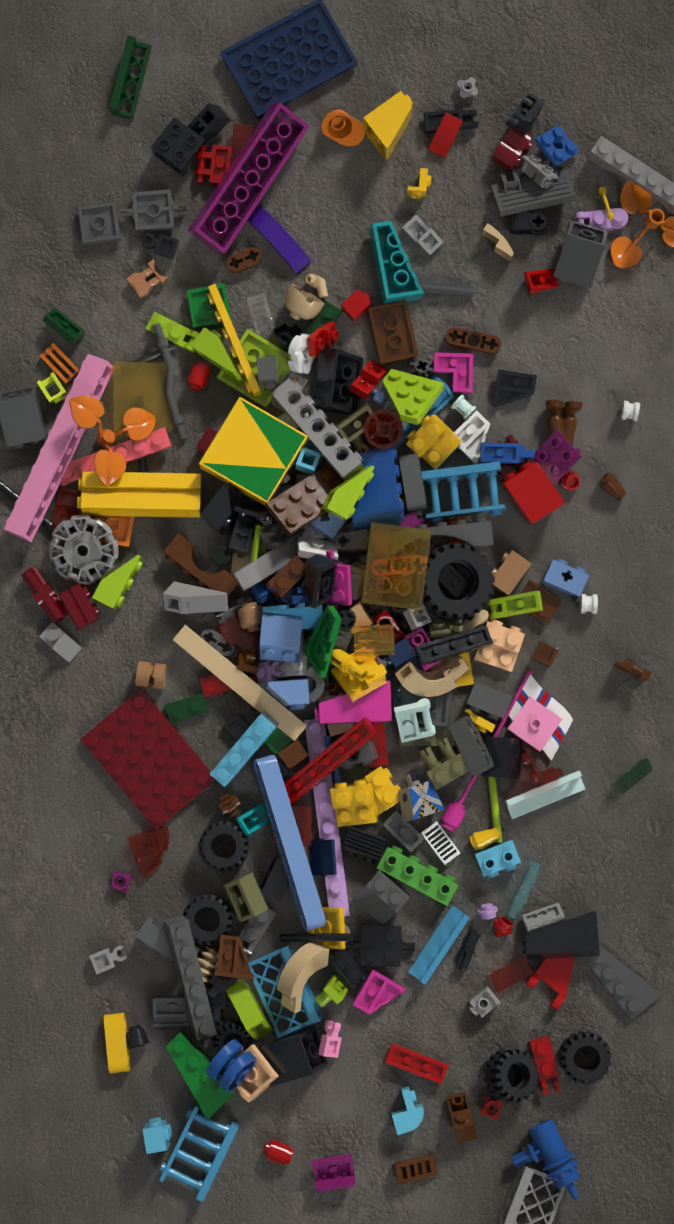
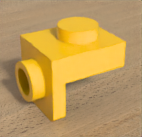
M420 168L419 187L407 186V196L413 199L426 197L427 187L431 186V175H428V169Z

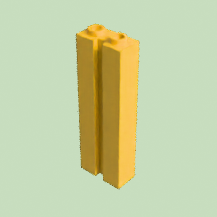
M83 472L82 479L78 481V489L82 490L81 497L77 499V507L81 508L82 515L200 518L201 474L124 472L119 479L106 487L100 481L96 472Z

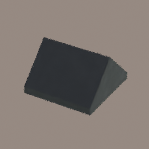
M484 736V744L493 760L494 767L481 773V776L520 779L522 739Z

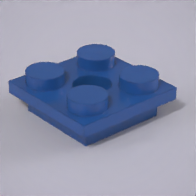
M558 125L535 139L538 148L556 167L580 152L576 144L566 136L564 130Z

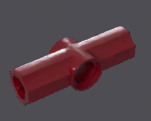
M35 566L24 571L21 577L32 591L31 594L41 608H44L51 621L56 624L63 620L68 613L58 600V596L48 582L46 583Z

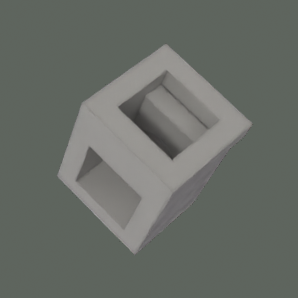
M487 985L468 1000L471 1003L469 1009L475 1016L479 1014L481 1017H484L501 1003ZM481 1000L487 1001V1005L485 1007L480 1006Z

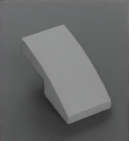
M414 215L401 228L429 256L443 243L440 237L431 228H428L417 215Z

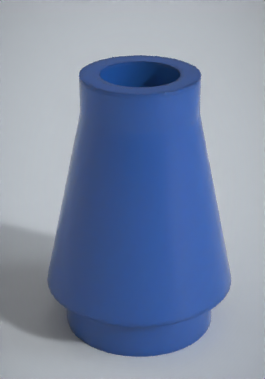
M261 582L250 587L257 605L259 604L264 607L273 601L272 592Z

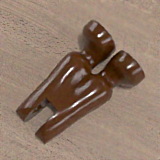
M546 400L545 406L551 411V416L548 419L550 436L558 429L573 446L577 426L575 413L582 409V402H565L564 418H562L563 401Z

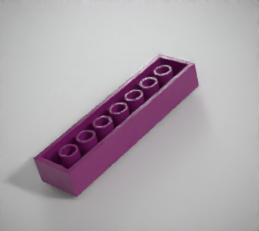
M282 103L272 104L187 231L217 254H225L310 126Z

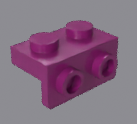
M352 1154L312 1160L316 1192H327L334 1189H346L356 1186Z

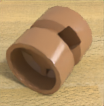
M139 661L136 672V686L148 687L151 685L152 688L164 690L167 664L155 663L153 666L151 662Z

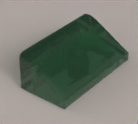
M643 758L614 781V785L622 794L652 771L649 760Z

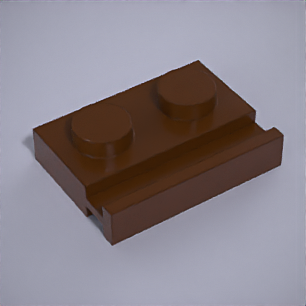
M530 579L520 594L540 591L543 611L528 614L546 625L562 601Z

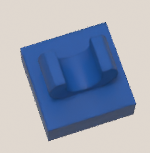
M302 586L296 587V595L290 598V606L299 603L308 604L303 598L304 589H302Z

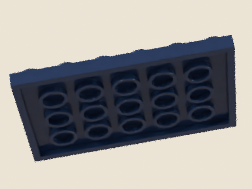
M316 0L220 52L257 120L266 114L272 104L280 102L286 105L358 66L355 56L322 0Z

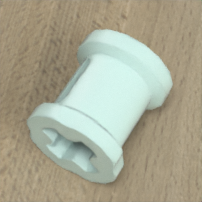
M461 395L451 408L456 409L463 416V419L466 420L477 407L472 406L464 399L465 396Z

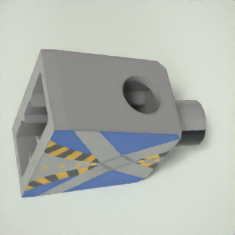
M417 772L405 776L409 787L398 792L403 822L444 810L431 781L420 783Z

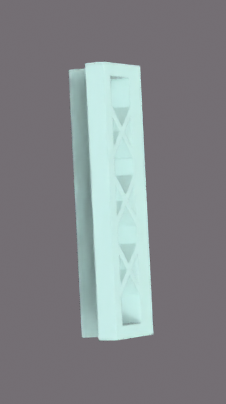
M573 772L505 800L504 802L511 819L585 790L581 780V772Z

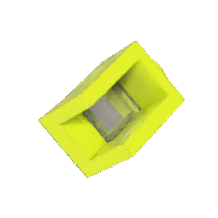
M52 372L50 377L42 382L39 380L37 384L50 403L58 404L65 399L64 395L67 392L54 372Z

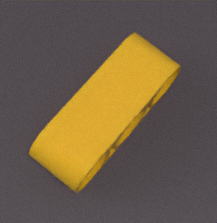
M125 1013L104 1015V1029L109 1073L130 1071V1055L127 1043Z

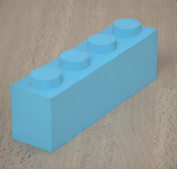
M265 711L260 714L210 775L224 787L227 786L278 727L279 723Z

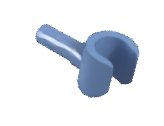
M374 389L372 393L375 395L372 400L378 404H383L385 400L384 393Z

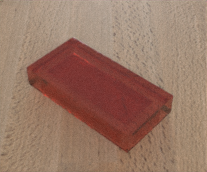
M522 956L490 973L489 976L499 993L534 973L525 956Z

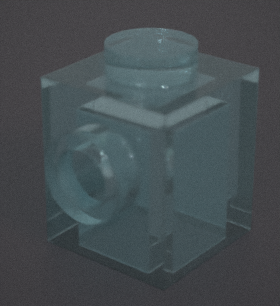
M402 686L394 691L391 701L395 707L417 703L419 698Z

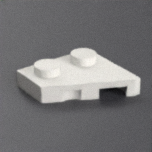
M477 410L454 432L463 441L457 448L474 464H477L479 460L480 443L485 442L490 423Z

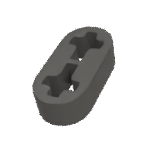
M206 629L201 633L200 637L205 641V634L213 633L212 637L217 642L215 644L209 641L208 644L221 655L229 657L235 652V644L229 638L212 629ZM221 642L225 645L230 643L231 651L222 652L223 648L219 646V643Z

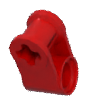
M384 610L381 614L375 613L374 623L388 648L405 639L403 632L398 624L396 625L388 611ZM388 618L385 624H379L380 620Z

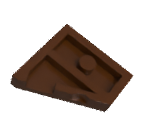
M218 936L214 976L254 980V975L249 968L248 958L243 950L240 937Z

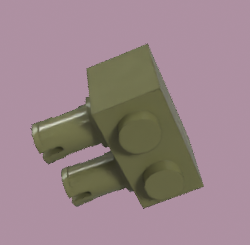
M366 404L336 425L340 437H345L358 453L363 452L362 449L364 451L370 450L360 437L363 432L368 433L376 446L381 443L378 438L382 442L386 439L376 426L379 421Z
M448 737L443 738V742L441 740L436 742L445 757L444 760L438 762L430 746L425 748L428 755H426L424 750L419 752L428 767L425 773L436 790L470 771L461 752H455Z

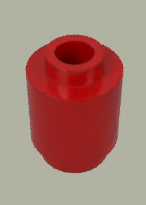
M199 361L192 365L186 381L189 389L197 392L200 389L204 390L211 373L209 365Z
M271 1139L270 1143L266 1142L263 1149V1154H266L265 1159L281 1165H289L294 1152L290 1145Z

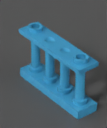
M500 461L422 471V480L430 484L433 511L431 514H426V518L432 520V523L443 522L444 518L483 513H490L491 516L501 515L502 511H506L505 504L499 505L496 476L498 472H502ZM486 474L489 482L491 506L479 507L476 478H478V475ZM459 477H466L469 480L472 507L470 509L460 510L457 487ZM447 479L450 487L452 511L440 512L437 483H439V480Z
M196 1103L194 1108L190 1106L185 1118L189 1120L168 1163L163 1162L159 1174L162 1176L159 1181L163 1182L166 1175L194 1188L195 1192L198 1193L196 1199L203 1202L240 1124L232 1121L230 1126L227 1124L224 1126L210 1118L207 1120L204 1115L197 1112L199 1104ZM193 1119L222 1133L221 1136L225 1137L222 1144H215L188 1131ZM186 1138L212 1151L213 1155H215L213 1163H207L180 1150L183 1139ZM175 1156L204 1170L203 1173L207 1174L204 1181L200 1180L198 1182L170 1168Z

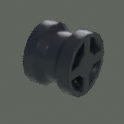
M342 609L338 612L342 618L340 629H351L356 622L355 613L350 609Z

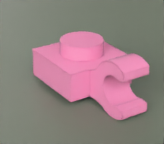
M326 1020L324 1028L327 1034H322L318 1055L338 1058L342 1039L338 1037L341 1023Z

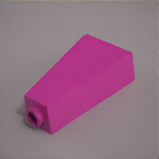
M386 681L387 683L354 702L345 694L319 703L318 708H315V720H319V724L358 723L363 718H368L370 722H391L390 681Z

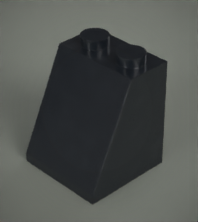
M315 1026L267 1042L257 1048L279 1076L270 1084V1087L312 1075L328 1065L326 1057L318 1055L320 1040Z

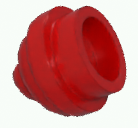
M500 916L499 919L497 918L493 923L495 936L509 935L512 932L513 923L504 916Z

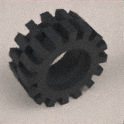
M232 1018V1022H230L229 1019H225V1024L221 1021L219 1022L220 1027L215 1026L217 1034L213 1035L212 1041L217 1052L226 1045L224 1038L230 1033L238 1034L237 1041L244 1048H249L250 1035L240 1020L237 1022L236 1019Z

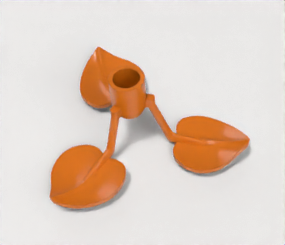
M630 180L625 183L621 191L620 203L622 208L628 214L639 212V214L648 215L645 218L646 227L633 242L628 237H618L611 245L610 254L613 265L623 269L630 268L640 261L642 249L635 244L649 228L655 229L660 225V229L664 231L662 234L663 241L667 246L674 248V216L664 220V212L660 209L644 211L650 207L652 197L647 191Z
M91 396L73 397L69 400L75 423L81 428L89 429L98 422L97 433L99 434L96 437V442L108 451L100 450L96 453L94 468L100 481L107 487L119 479L126 470L124 457L118 452L112 453V449L109 447L115 441V436L128 431V436L131 440H143L153 431L156 418L153 414L142 408H131L123 416L122 421L125 428L115 433L109 429L102 430V423L99 419L104 414L102 403Z

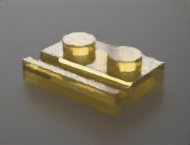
M393 625L353 626L355 656L395 654Z

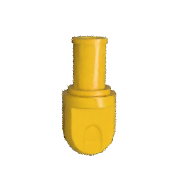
M340 649L333 650L330 662L340 669L343 674L350 673L361 682L366 679L368 670L358 665L353 655H349Z

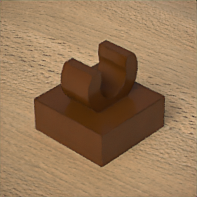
M247 647L245 652L238 651L236 657L238 670L256 674L258 656L253 655L255 649Z

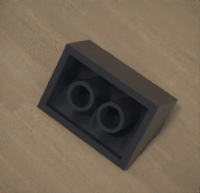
M339 349L320 351L313 400L316 409L348 415L357 411L359 396L349 389L362 372L364 358Z

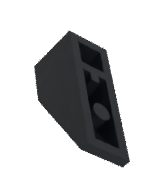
M208 103L187 127L204 138L205 142L203 144H205L226 126L230 118L220 106Z

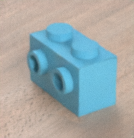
M508 840L474 853L482 876H487L488 879L498 876V871L506 869L507 872L518 868L517 864L521 863L513 840Z
M161 1117L149 1119V1122L142 1129L146 1153L166 1151L170 1145V1137H172L171 1125H167L166 1119L161 1120Z

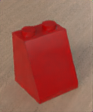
M525 462L519 466V471L515 473L513 471L503 476L504 480L500 482L525 523L534 524L565 504V501L537 462Z

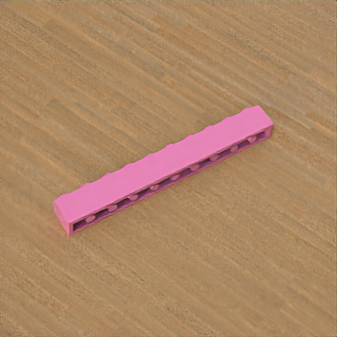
M88 354L82 362L81 369L73 381V386L65 398V403L57 414L53 428L49 431L48 438L40 450V455L31 469L27 482L23 485V490L14 504L10 517L6 521L4 530L10 534L32 543L86 428L79 427L73 420L69 400L83 395L100 400L115 369L107 360Z

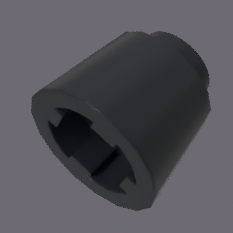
M140 1025L128 1028L129 1032L126 1033L128 1049L150 1043L144 1028H141Z

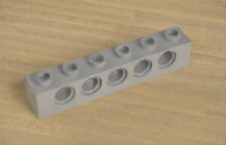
M288 378L271 392L273 398L298 428L308 436L309 441L343 481H346L364 468L362 464L363 458L357 451L354 453L351 451V444L345 437L342 439L339 437V430L333 423L330 425L327 423V416L321 409L318 411L315 409V402L309 395L306 397L303 395V388L297 381L293 383ZM293 399H299L298 403L291 404ZM305 413H311V415L308 418H303V415ZM317 427H323L322 431L315 432ZM329 441H335L334 445L326 446ZM341 455H348L345 460H338Z

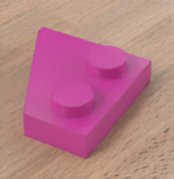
M372 969L353 1000L352 1005L370 1015L378 1010L380 1006L390 1002L398 994L405 992L406 989Z

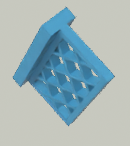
M291 944L248 963L251 973L254 975L253 982L278 1038L312 1023L314 1024L323 1018L308 981L303 988L301 1002L303 1006L301 1011L306 1013L307 1021L302 1023L294 1020L297 1013H294L292 1018L282 1015L283 1005L279 1013L270 1008L272 999L281 1002L280 998L273 995L284 965L287 964L295 953ZM280 954L283 961L281 968L270 964L273 956ZM260 963L266 966L263 976L255 973L253 965ZM269 967L279 971L276 981L265 977ZM264 981L274 984L271 994L263 992L262 984ZM280 1018L290 1021L288 1029L282 1032L278 1026Z

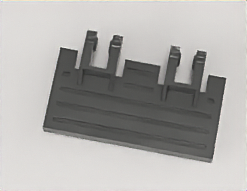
M549 162V167L553 169V173L557 176L559 175L558 179H551L549 188H542L534 181V178L530 177L522 178L520 184L516 170H511L513 181L509 182L504 172L499 173L503 189L500 188L499 183L491 185V189L500 217L576 201V194L567 170L564 169L557 172L555 165Z

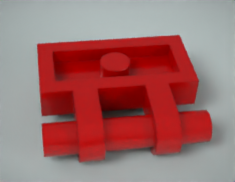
M202 145L199 148L196 158L198 160V168L195 170L196 184H204L205 177H210V185L219 184L231 166L232 146L213 145L212 152H207L206 145ZM207 160H211L210 169H205Z

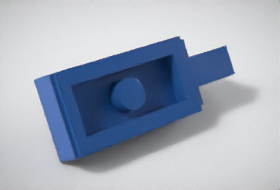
M480 443V463L500 461L501 464H524V460H534L535 450H525V445H520L519 443Z

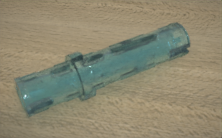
M531 861L516 895L514 894L512 897L514 899L506 915L515 920L518 919L525 904L527 905V898L543 868L542 865Z

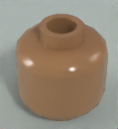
M257 602L241 605L242 608L238 610L241 628L248 629L249 632L259 631L262 624V606L257 605Z

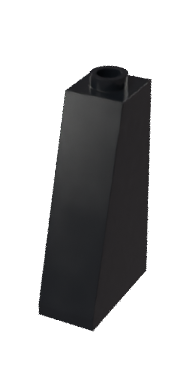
M592 911L526 934V941H522L523 954L527 953V960L600 956L597 913Z

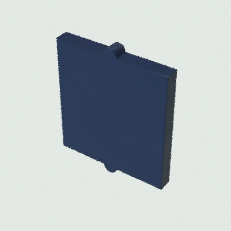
M319 838V840L309 841L312 875H321L322 877L337 875L335 840Z

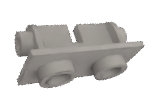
M535 155L521 156L525 160L521 164L522 171L530 178H534V181L542 188H549L552 178L558 179V176L553 173V169L541 163L539 157Z

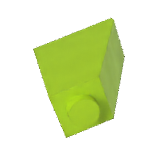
M244 980L233 982L226 992L247 1032L256 1041L273 1032L272 1026Z

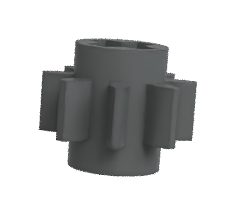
M426 355L420 359L416 356V362L410 363V366L414 368L411 374L428 379V372L433 373L434 369L429 368L433 361L428 362ZM419 364H421V366H425V371H423L422 369L418 370Z

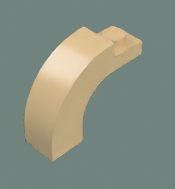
M457 655L441 668L430 672L419 670L409 661L395 675L401 685L412 694L422 697H434L456 688L458 684L455 680L462 676L469 667L464 659Z
M309 942L297 950L285 965L278 981L277 990L282 993L281 1005L293 1013L301 1011L303 988L309 977L317 970L328 966V947L320 942Z

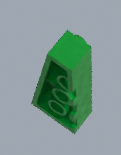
M181 1030L166 1045V1048L208 1120L237 1091V1088L230 1093H226L219 1086L220 1079L213 1081L206 1074V1069L212 1060Z

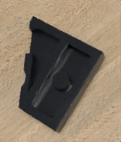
M498 370L492 407H498L534 395L537 375Z

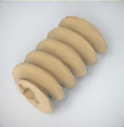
M204 944L207 951L200 950L203 958H198L205 989L207 990L208 986L205 982L209 983L212 980L209 975L213 976L215 973L213 968H215L217 951Z

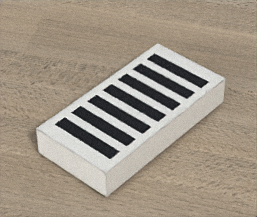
M437 821L421 832L444 865L460 854V851Z

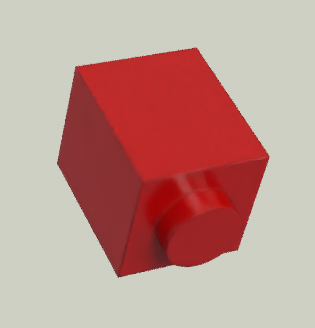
M357 289L341 304V310L355 323L371 307V298L366 292L363 291L361 293Z

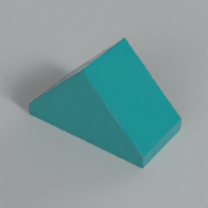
M264 803L236 819L246 836L270 822Z

